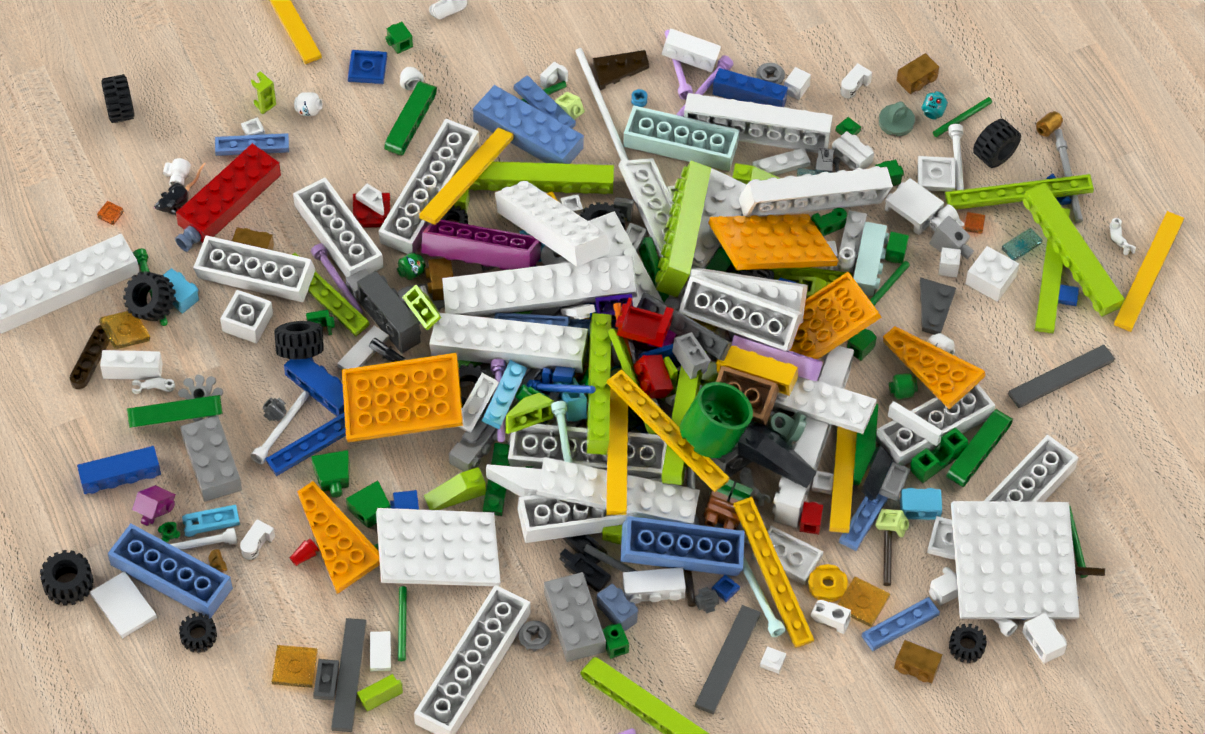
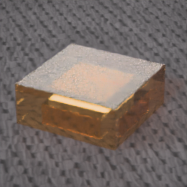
M107 201L97 213L99 219L114 225L124 211L122 207Z
M967 212L964 230L982 234L985 215Z

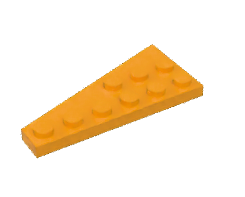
M896 326L883 336L885 345L949 410L985 377L984 370Z
M314 481L297 491L336 594H339L380 565L379 551Z

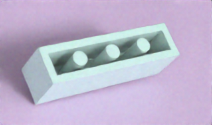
M865 222L853 279L865 295L873 296L875 289L879 290L880 278H877V276L882 274L884 263H880V261L885 259L886 248H883V245L888 244L889 233H886L887 225Z

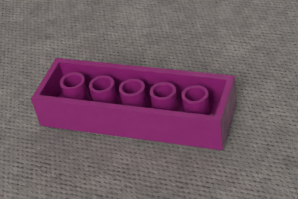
M440 219L436 225L430 223L422 232L421 253L428 254L431 257H445L448 260H463L465 263H479L485 267L495 266L502 270L534 267L540 260L541 242L529 235Z

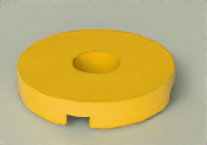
M820 565L809 575V591L818 600L835 602L841 599L847 592V575L835 565ZM831 580L833 585L825 586L823 581Z

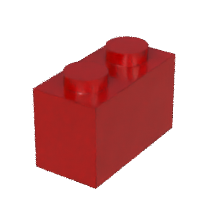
M643 355L633 364L641 389L651 399L665 398L674 389L662 355Z

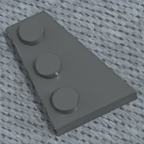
M920 277L922 331L935 335L943 330L956 288Z

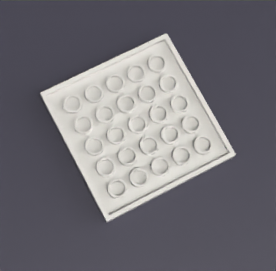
M953 501L951 503L960 619H1033L1044 613L1051 619L1079 618L1069 502Z

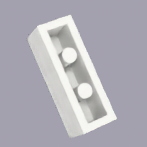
M670 28L661 55L712 72L721 46Z
M102 350L100 367L103 379L148 380L157 377L161 378L163 363L159 351Z
M683 567L623 572V590L629 602L637 604L643 601L659 602L668 599L676 601L685 598L686 588Z

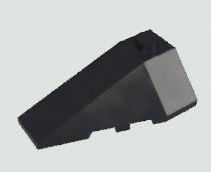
M759 423L748 426L738 441V454L805 488L809 486L816 475V471L775 431Z

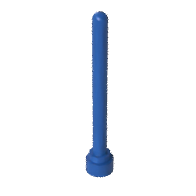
M529 380L526 384L528 388L531 386L539 392L592 394L596 391L594 386L543 384L539 380Z

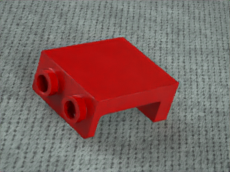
M628 298L627 303L622 305L620 312L622 316H618L615 327H618L617 336L662 348L672 322L674 309L666 307L664 315L633 307V298Z

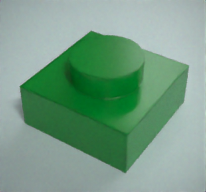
M847 117L836 126L835 131L840 135H843L846 131L851 135H857L861 131V126L850 117Z

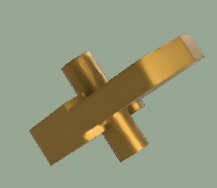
M212 550L208 557L209 566L220 572L227 571L225 561H223L220 550Z

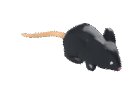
M206 163L202 164L195 179L190 184H187L186 188L176 183L168 189V193L163 192L161 194L163 198L159 199L154 208L175 215L178 211L176 208L188 202L189 189L197 182L201 170Z

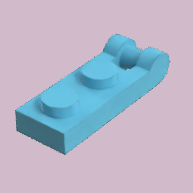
M236 505L182 516V522L185 525L184 533L187 537L240 525ZM199 521V524L193 525L194 522Z

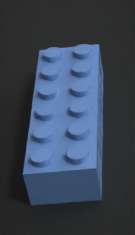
M496 85L473 108V122L492 133L498 127L513 133L514 139L510 143L545 163L570 164L584 148V135Z
M628 516L622 524L620 562L667 568L683 567V570L738 576L743 570L745 531Z
M131 523L108 552L111 566L122 572L125 571L126 574L190 609L202 613L203 616L205 614L208 615L209 619L233 589L230 576Z

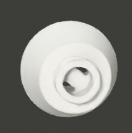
M406 67L400 75V85L406 90H414L417 83L424 80L423 74L415 67Z

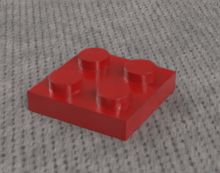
M382 193L383 216L358 201L355 196L356 194H353V215L362 228L381 227L390 213V193Z

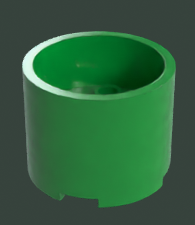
M722 382L705 384L701 387L681 420V436L694 447L693 450L698 454L709 458H721L722 455L732 452L753 417L752 405L748 398L732 385Z

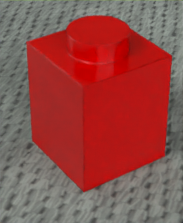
M804 502L799 532L819 535L823 511L822 504Z

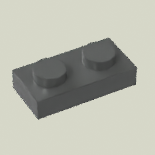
M318 659L314 699L334 701L339 660Z

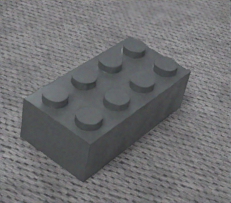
M374 271L357 281L360 305L380 329L389 335L390 341L401 354L421 343L419 326L421 322L415 314L411 313L406 302L400 300L397 291L389 287L383 275L380 276L377 271Z

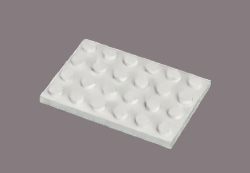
M377 508L376 518L381 583L468 586L500 585L494 513Z

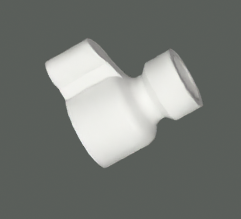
M181 158L174 159L173 163H165L163 174L168 177L171 176L169 185L172 186L179 183L184 186V179L188 177L191 164Z
M951 205L943 207L938 211L937 217L929 221V226L934 232L948 215L962 228L965 224L959 219L957 211Z
M850 247L842 248L837 266H829L827 270L853 273L855 269L854 250Z

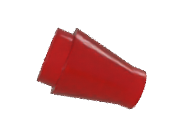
M309 538L307 541L304 540L289 558L295 566H298L300 563L317 556L316 553L320 550Z

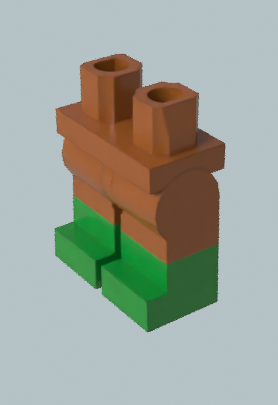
M730 479L716 492L711 489L702 516L705 517L704 525L715 527L716 523L723 525L722 528L736 530L740 520L733 504L749 498L753 489L737 482L733 487L734 481Z

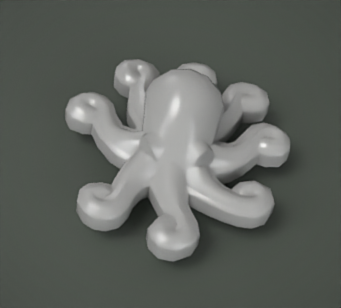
M202 375L195 376L196 386H194V381L191 378L184 380L183 383L189 387L191 395L186 389H181L178 392V395L183 398L185 397L186 400L215 395L222 396L224 394L223 390L219 387L215 388L211 394L216 378L208 377L206 379V386H203L205 378ZM193 418V421H200L203 418Z

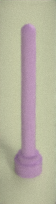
M670 30L665 31L666 39ZM672 59L680 84L678 88L679 97L686 100L688 93L693 94L692 87L686 83L681 62Z
M723 55L718 60L717 68L694 94L703 95L713 84L718 69L721 68L729 71L733 66V61L728 56ZM685 105L676 114L677 116L684 117Z
M322 243L315 245L311 249L313 257L323 263L346 300L358 312L363 314L362 308L328 259L325 246Z
M494 359L490 363L491 371L495 375V380L500 382L506 369V361ZM505 419L500 429H497L499 442L505 441Z

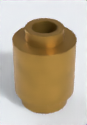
M1056 111L1049 112L1036 123L1037 132L1045 137L1050 136L1061 126L1063 122L1062 116Z

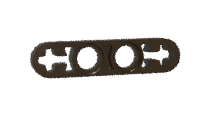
M104 324L98 325L91 334L70 374V382L73 388L83 389L89 383L101 360L102 350H106L111 341L112 334L109 326ZM93 346L100 347V350L97 352H91L90 348ZM85 361L92 362L90 367L82 366ZM80 376H82V380H78V382H76L75 379H79Z

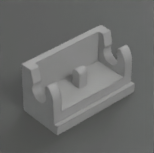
M691 332L674 339L672 352L689 378H696L697 372L700 369L704 374L711 360Z

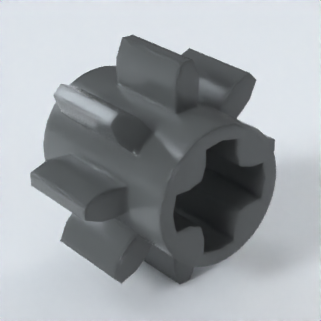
M269 398L263 405V412H265L263 416L269 421L281 420L287 412L284 406L286 403L281 398Z
M708 587L699 589V594L695 596L698 609H703L706 613L715 611L716 605L719 604L716 591H711Z

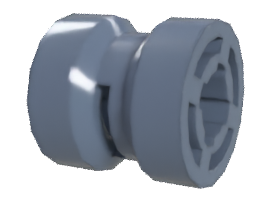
M188 226L184 229L183 234H179L175 238V241L182 250L188 252L192 248V244L198 243L201 240V235L194 227Z

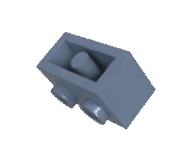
M612 583L597 594V606L612 624L617 625L621 623L625 632L637 623L638 608L633 602H629L626 599L625 593L621 588H617Z

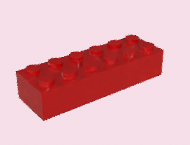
M252 143L176 212L178 226L182 229L188 226L194 227L201 235L200 241L202 243L206 236L214 237L281 176L280 162Z

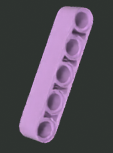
M734 334L731 346H737L749 352L753 351L765 357H772L780 362L791 363L798 367L799 377L818 381L823 364L822 361L789 350L784 351L748 337Z

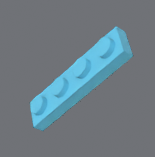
M512 360L509 361L482 422L500 429L527 367Z

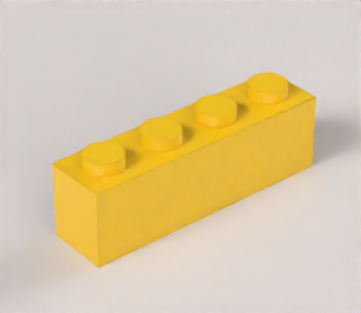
M737 346L730 347L724 361L718 359L716 362L717 373L720 372L721 366L765 379L777 383L780 389L779 393L790 396L798 379V367L793 364L780 362L772 357L758 355L756 352H749Z

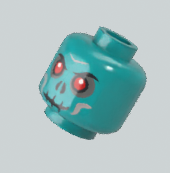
M935 91L926 95L921 108L927 118L937 119L943 116L948 101L943 93Z

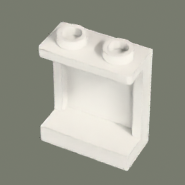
M911 178L905 183L902 182L893 194L890 193L885 199V210L889 212L893 209L914 224L913 231L918 235L929 226V221L937 217L938 211L944 206L943 201Z

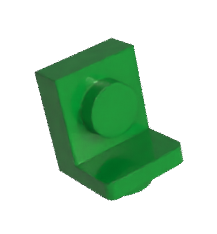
M329 310L306 313L307 321L327 327L328 335H332V328H335L334 317L329 316Z

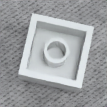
M986 246L968 270L965 284L998 302L1016 278L1019 263Z
M236 290L220 318L222 331L257 344L273 316L272 302Z

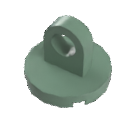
M902 101L886 106L879 114V126L888 135H907L912 131L915 124V116L912 110Z
M799 412L795 413L791 418L783 413H774L768 419V426L792 448L793 445L791 443L793 441L797 442L806 427V421L804 420L807 418ZM777 417L782 420L780 428L775 426V419Z

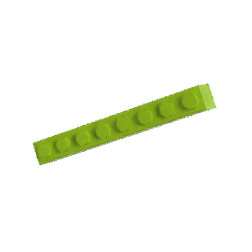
M493 161L469 187V190L497 191L505 187L517 185L521 181H528L546 193L553 191L613 194L614 165Z
M1046 183L1027 190L1023 198L1025 208L1029 209L1032 213L1034 221L1040 225L1044 236L1051 241L1055 252L1059 253L1064 265L1070 269L1074 280L1082 287L1084 295L1089 297L1095 311L1099 312L1101 317L1120 309L1125 300Z
M592 313L590 322L588 385L594 386L596 391L592 394L588 393L587 453L607 455L609 445L610 386L607 384V380L610 378L611 338L608 330L611 329L610 314Z

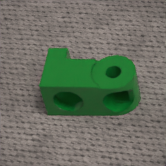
M838 207L822 216L819 213H815L811 216V220L824 237L845 227L847 211Z

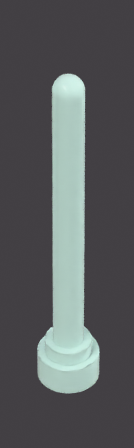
M557 401L551 404L552 413L557 417L564 461L572 463L565 415L568 411L567 403L565 401Z
M744 556L743 572L769 622L768 631L771 637H778L786 629L783 623L775 618Z

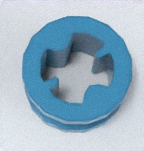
M641 89L633 91L631 94L632 105L644 107L647 104L648 98L646 91Z

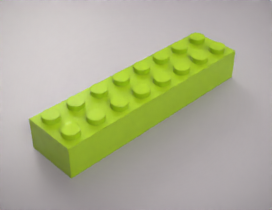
M692 160L687 167L684 166L681 173L682 178H678L675 184L677 191L674 192L672 198L674 204H672L669 214L672 216L666 225V228H669V230L666 231L663 241L666 244L663 245L661 250L663 257L659 261L658 268H660V271H658L655 282H657L656 290L674 297H678L691 272L711 173V167Z

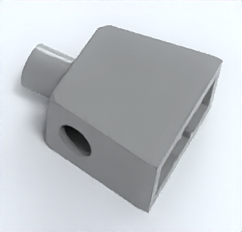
M949 215L937 227L929 243L940 252L942 247L960 249L961 255L966 259L974 252L973 249L966 245L970 235Z

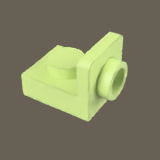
M569 92L554 100L574 120L585 112L580 97Z
M881 509L875 526L878 530L896 531L899 537H904L909 527V520L903 510Z

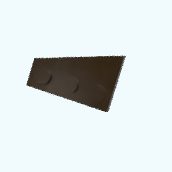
M646 50L593 58V66L600 90L606 88L608 84L620 82L621 78L631 77L648 69L649 61Z

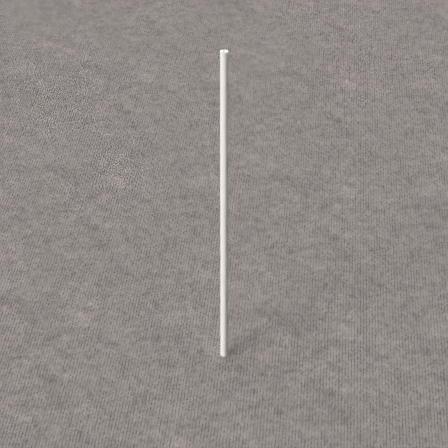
M582 48L576 49V54L621 161L629 160Z

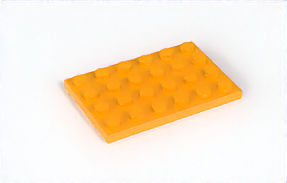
M809 214L768 215L761 217L757 215H752L751 217L719 216L710 217L708 221L709 226L736 270L837 266L839 261L815 223L811 220Z
M849 272L806 299L803 323L799 324L792 348L789 351L818 360L882 318Z
M456 353L342 370L346 440L348 443L463 426L458 356Z

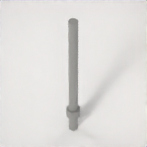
M1057 129L1055 130L1056 148L1060 153L1065 177L1072 176V171L1067 154V142L1064 140L1062 130ZM1071 195L1076 223H1081L1083 218L1077 195Z

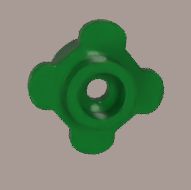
M165 522L158 527V532L161 533L163 541L169 542L171 539H178L181 534L177 531V524L175 522Z

